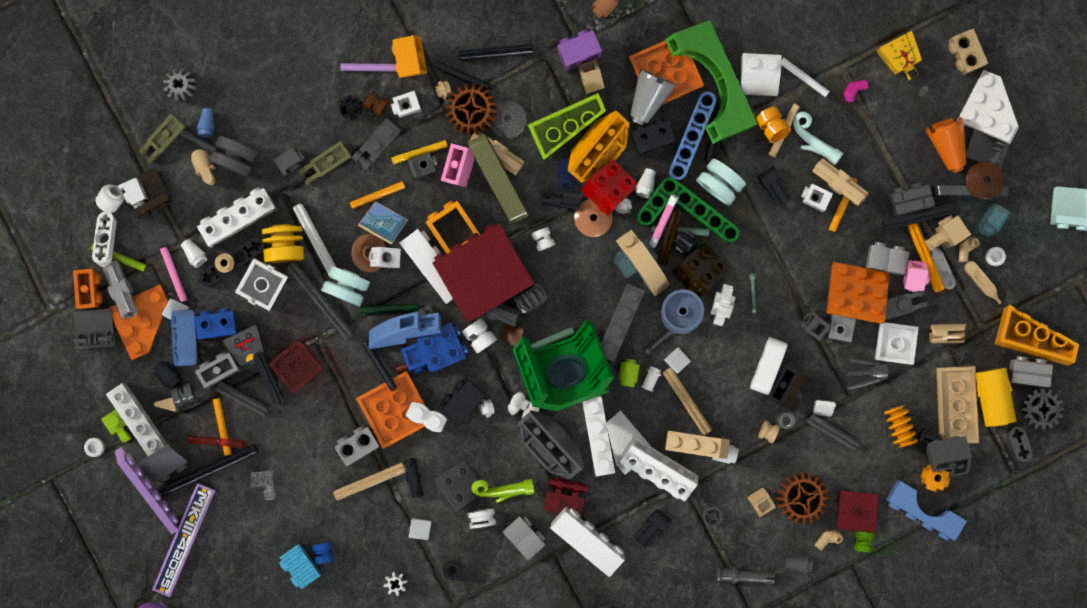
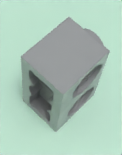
M361 426L353 431L355 435L348 438L346 435L337 441L338 445L335 446V449L346 467L381 446L370 427L364 428V426ZM363 434L368 435L370 438L368 445H363L360 442V437ZM349 444L353 447L352 455L344 453L345 445Z

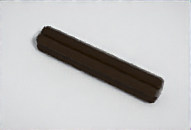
M674 209L672 211L657 260L659 264L667 265L683 215V212Z

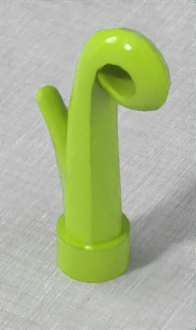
M532 479L494 488H488L489 485L484 480H477L471 486L472 492L477 496L499 497L496 499V503L521 494H534Z

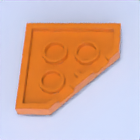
M161 284L133 296L138 313L132 318L123 319L117 304L109 307L112 310V319L132 361L150 353L153 347L154 339L162 323V313L169 302Z

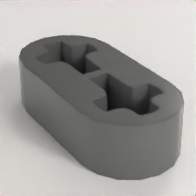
M1013 426L1007 433L1013 456L1018 461L1027 462L1032 457V449L1027 433L1022 427ZM1015 430L1021 432L1019 436L1020 443H1018L1017 438L1012 437L1015 434ZM1020 445L1023 450H1027L1025 458L1018 455L1021 452Z

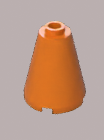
M958 117L959 121L954 122L953 118L933 124V129L931 130L928 127L925 129L946 168L952 170L953 173L963 170V166L966 165L965 131L962 117Z

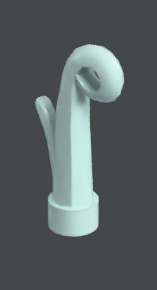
M807 112L798 113L794 118V128L798 135L809 144L802 145L800 148L820 154L835 165L844 153L806 131L805 129L812 123V118ZM802 117H805L807 120L804 125H800L799 122Z

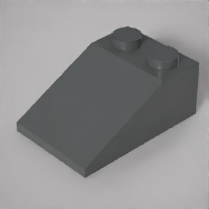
M175 442L165 445L135 464V466L139 465L142 472L154 483L159 481L164 483L171 478V473L175 471L179 473L188 467L186 464L190 462V459L180 443Z

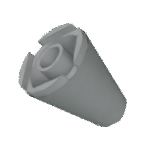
M641 69L630 114L633 117L632 120L641 125L644 122L648 123L673 91L675 84L661 76L654 75L650 71Z

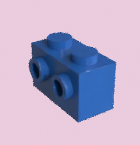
M230 308L219 309V313L211 314V311L199 312L200 316H195L197 339L203 340L237 334L236 312L230 311Z

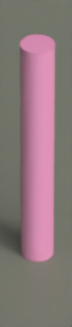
M167 247L161 248V254L181 303L185 302L188 299Z

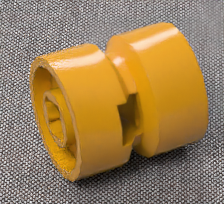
M775 106L767 108L756 118L760 128L765 130L764 134L770 143L782 140L791 131L786 120L781 119L782 114Z

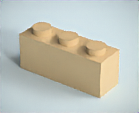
M668 431L665 450L727 459L730 440Z

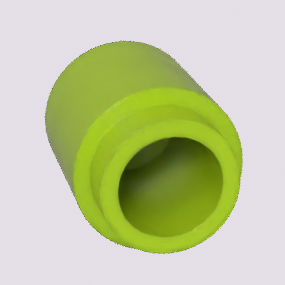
M625 359V362H621L618 380H620L619 385L635 387L640 365L636 364L637 360Z

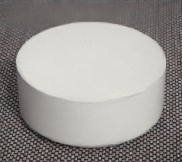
M992 247L986 252L985 259L989 265L999 266L1004 263L1006 254L1002 248Z
M90 438L84 445L86 454L91 457L100 456L105 449L104 442L99 438Z

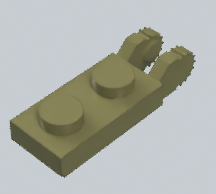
M171 113L147 139V143L141 148L139 153L144 155L153 146L156 150L148 159L150 163H153L183 132L187 125L175 113Z
M339 141L309 161L310 163L300 169L298 173L304 175L314 168L316 173L305 180L306 185H309L352 158L343 142Z

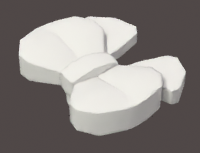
M517 392L508 405V411L511 415L516 414L522 409L524 411L522 418L531 410L536 412L540 410V408L532 407L531 401L526 399L523 392Z

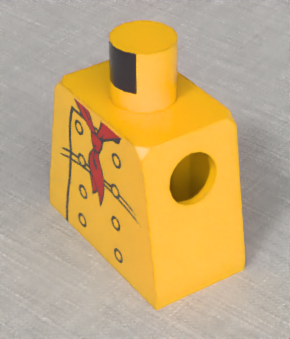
M912 31L877 50V53L895 75L904 71L908 80L919 75L914 65L922 59Z

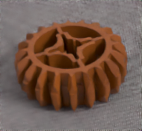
M466 84L464 91L461 87H458L460 93L457 95L455 92H452L455 99H448V102L452 105L446 106V109L452 112H448L446 116L449 118L453 117L449 123L455 124V130L461 127V134H464L466 129L468 136L472 135V130H474L475 134H479L478 129L480 128L485 133V125L489 128L492 127L489 120L496 121V118L491 116L498 113L497 110L492 109L497 106L496 102H491L495 97L493 95L488 96L490 94L488 89L483 92L484 87L481 85L478 90L476 84H472L471 89ZM470 96L466 104L458 106L462 99ZM476 96H480L485 100L487 108L477 106ZM470 106L477 109L475 112L473 111V114L468 111V108H471ZM457 112L467 115V124L459 120ZM485 114L480 122L473 124L477 116Z
M800 472V478H798L796 473H793L794 480L786 477L789 483L781 482V486L785 487L784 491L781 489L777 491L783 494L782 497H777V500H783V503L778 504V507H785L781 512L783 515L789 512L788 520L795 516L794 523H798L799 518H801L802 524L806 523V518H808L809 523H813L812 516L817 520L820 519L817 512L819 511L824 514L825 511L821 507H828V504L823 502V500L829 499V496H823V493L828 492V489H821L824 485L823 481L817 484L819 477L815 476L811 480V473H808L806 478L804 472ZM801 482L810 483L816 491L805 492ZM795 485L796 495L788 500V493ZM801 492L805 496L808 495V497L805 498V504H803L802 501H797L801 497ZM818 496L815 508L810 511V501ZM800 504L805 514L795 513L790 506Z

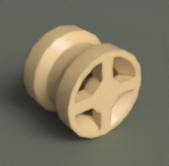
M765 420L758 438H765L769 443H773L780 426L771 425L769 421Z

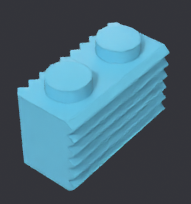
M301 543L279 557L281 560L279 563L285 572L289 571L292 575L290 579L295 587L303 589L322 575Z

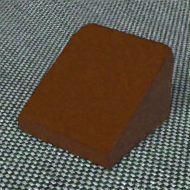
M507 324L500 340L515 346L525 330Z

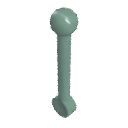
M754 273L749 275L751 280L752 313H756L755 280L757 276Z

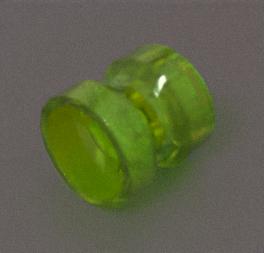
M855 531L856 543L853 550L872 553V540L875 533Z

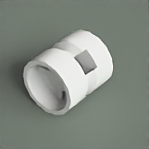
M480 318L462 331L466 339L472 341L471 346L477 354L497 340L492 331H487L488 326L483 318Z

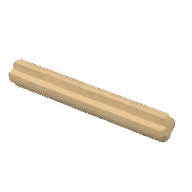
M668 368L665 370L663 375L701 433L706 435L711 432V427L673 369Z
M403 463L397 464L337 489L333 492L336 500H340L406 472Z

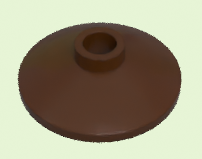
M979 162L973 165L967 172L966 187L975 198L989 200L998 196L1002 191L1004 175L1001 169L994 163ZM984 177L990 179L988 184L984 183Z

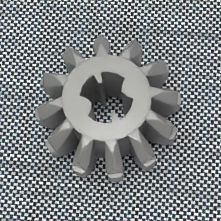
M182 68L179 73L176 69H173V76L167 73V77L170 79L164 80L163 83L168 85L164 87V91L169 92L168 97L172 98L174 96V99L179 101L181 96L185 101L187 100L186 94L191 97L193 96L190 89L196 90V87L191 85L196 80L195 78H190L192 73L187 72L185 74V70ZM178 81L183 84L182 88L176 85Z

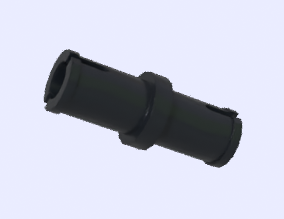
M415 458L403 460L407 473L406 481L409 482L412 498L424 495L420 483L421 474H418Z

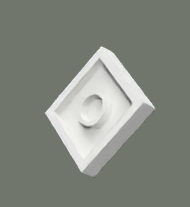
M886 322L884 324L879 323L875 360L914 365L919 327Z

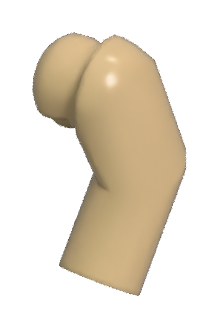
M969 237L959 245L958 262H968L969 252L979 246L978 238Z
M836 530L825 531L814 546L822 551L827 543H841L843 536Z

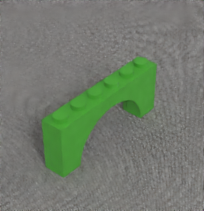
M710 20L676 32L665 39L673 57L688 56L699 61L709 70L717 84L720 95L719 111L712 123L705 126L712 144L747 131L757 125L755 115L750 109L747 98L740 87L739 80L734 74L732 65Z

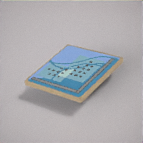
M375 201L358 226L392 244L408 222V219Z

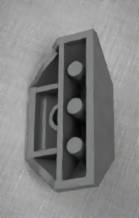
M531 410L518 422L522 444L549 473L571 479L584 468L578 444L553 417Z

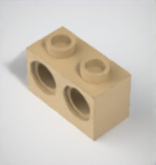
M974 28L949 39V50L952 54H955L957 69L959 72L962 71L963 75L988 64ZM960 39L966 41L967 48L960 47ZM967 57L974 59V66L967 64Z

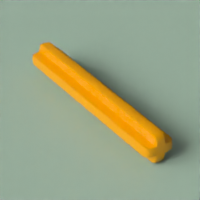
M918 223L907 225L921 261L927 262L930 282L934 292L944 290V284L931 253L924 242L925 239Z

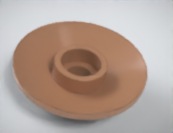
M591 199L581 203L579 210H576L574 216L577 229L588 237L604 235L610 229L613 219L612 213L607 216L599 210L598 206ZM592 214L597 216L596 221L590 220Z
M364 234L358 237L352 247L353 262L360 270L365 272H374L381 268L370 267L369 254L371 247H386L383 240L373 234ZM383 253V255H382V260H383V261H385V255H384V253Z

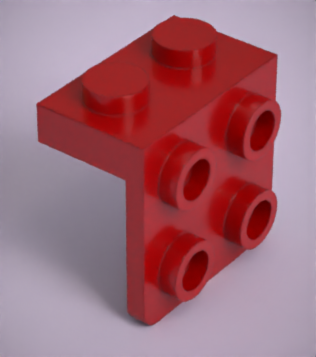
M611 159L586 182L581 190L588 199H591L598 206L601 212L609 216L636 189L638 183L615 160Z

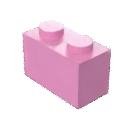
M451 143L441 181L467 188L475 160L469 148Z

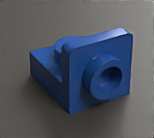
M418 343L401 349L410 373L419 374L425 371V367L428 366Z

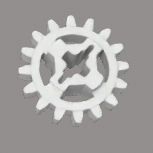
M724 284L721 293L716 292L711 314H714L713 324L723 326L725 318L730 319L735 301V296H732L733 286Z

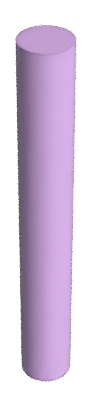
M341 63L340 66L341 71L396 72V64Z

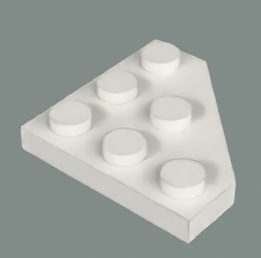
M983 70L959 117L963 118L964 125L1010 144L1019 126L1002 78Z

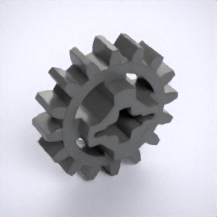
M1040 388L1039 393L1037 390H1032L1033 395L1026 394L1028 400L1022 401L1025 407L1021 408V411L1026 413L1022 418L1029 419L1026 423L1027 425L1034 423V429H1037L1040 425V429L1045 430L1046 426L1052 429V423L1059 424L1057 418H1063V415L1059 413L1064 408L1059 406L1063 401L1057 400L1058 394L1051 395L1052 390L1049 389L1045 393L1044 388ZM1037 398V402L1031 406L1032 402ZM1048 398L1053 402L1054 406L1048 402ZM1039 407H1046V411H1039ZM1031 413H1034L1037 416V420L1033 418Z

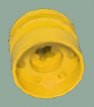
M285 224L262 229V235H271V238L262 239L263 243L272 244V247L263 250L264 262L280 263L305 260L304 247L295 246V242L303 240V236H294V233L303 232L302 227Z

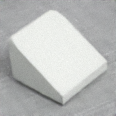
M170 298L162 316L171 320L172 311L189 310L190 307Z
M679 347L664 359L676 374L691 362Z
M815 400L813 414L830 417L833 414L836 403Z
M412 518L409 538L428 540L432 521Z

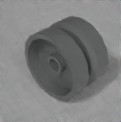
M219 135L215 145L225 151V154L212 151L209 161L248 177L251 167L242 162V159L253 162L258 152L237 140Z

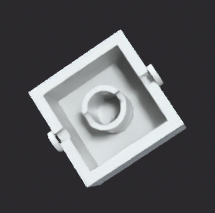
M253 258L235 293L248 299L249 303L257 304L270 311L288 275L278 271L269 264L267 265Z

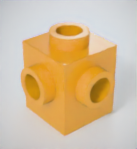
M927 465L922 471L921 483L926 484V489L937 492V489L943 490L944 487L947 488L949 485L950 472L945 470L932 472L931 466ZM939 474V479L936 482L934 480L935 475Z

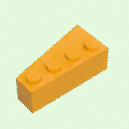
M1011 305L1003 309L995 345L1067 366L1075 363L1079 348L1078 343L1049 329L1048 326L1035 321L1029 315L1021 313Z

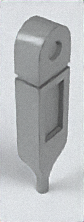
M936 247L931 251V256L945 289H952L956 284L943 252Z

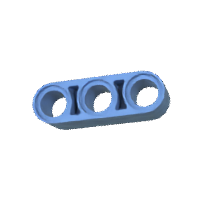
M193 310L172 311L171 327L174 365L176 367L194 366L197 363L195 314Z

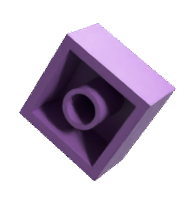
M587 29L577 34L578 37L573 39L567 37L559 41L560 44L557 45V52L566 72L577 68L579 64L601 58L602 50L593 30L589 32Z

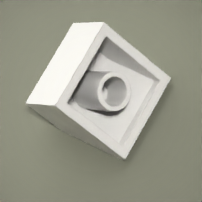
M742 54L740 87L744 95L778 96L782 55Z

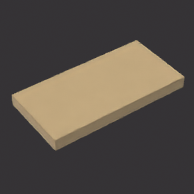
M976 366L936 368L938 421L941 441L948 440L954 436H966L968 443H979Z

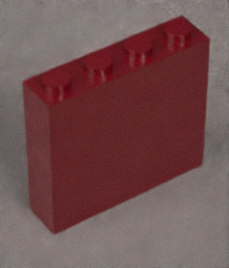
M494 223L484 228V233L471 235L467 238V243L463 245L458 243L452 246L451 252L446 255L444 252L434 257L435 261L432 262L467 323L534 285L500 224L496 226Z

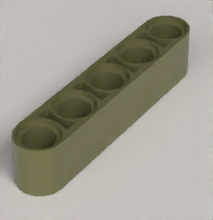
M484 134L468 142L470 150L511 224L529 216L526 206L487 135Z

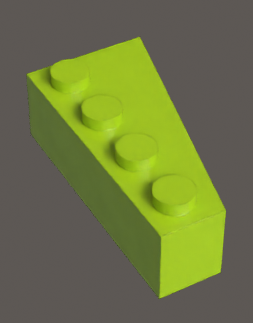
M599 93L528 124V128L543 160L606 111Z

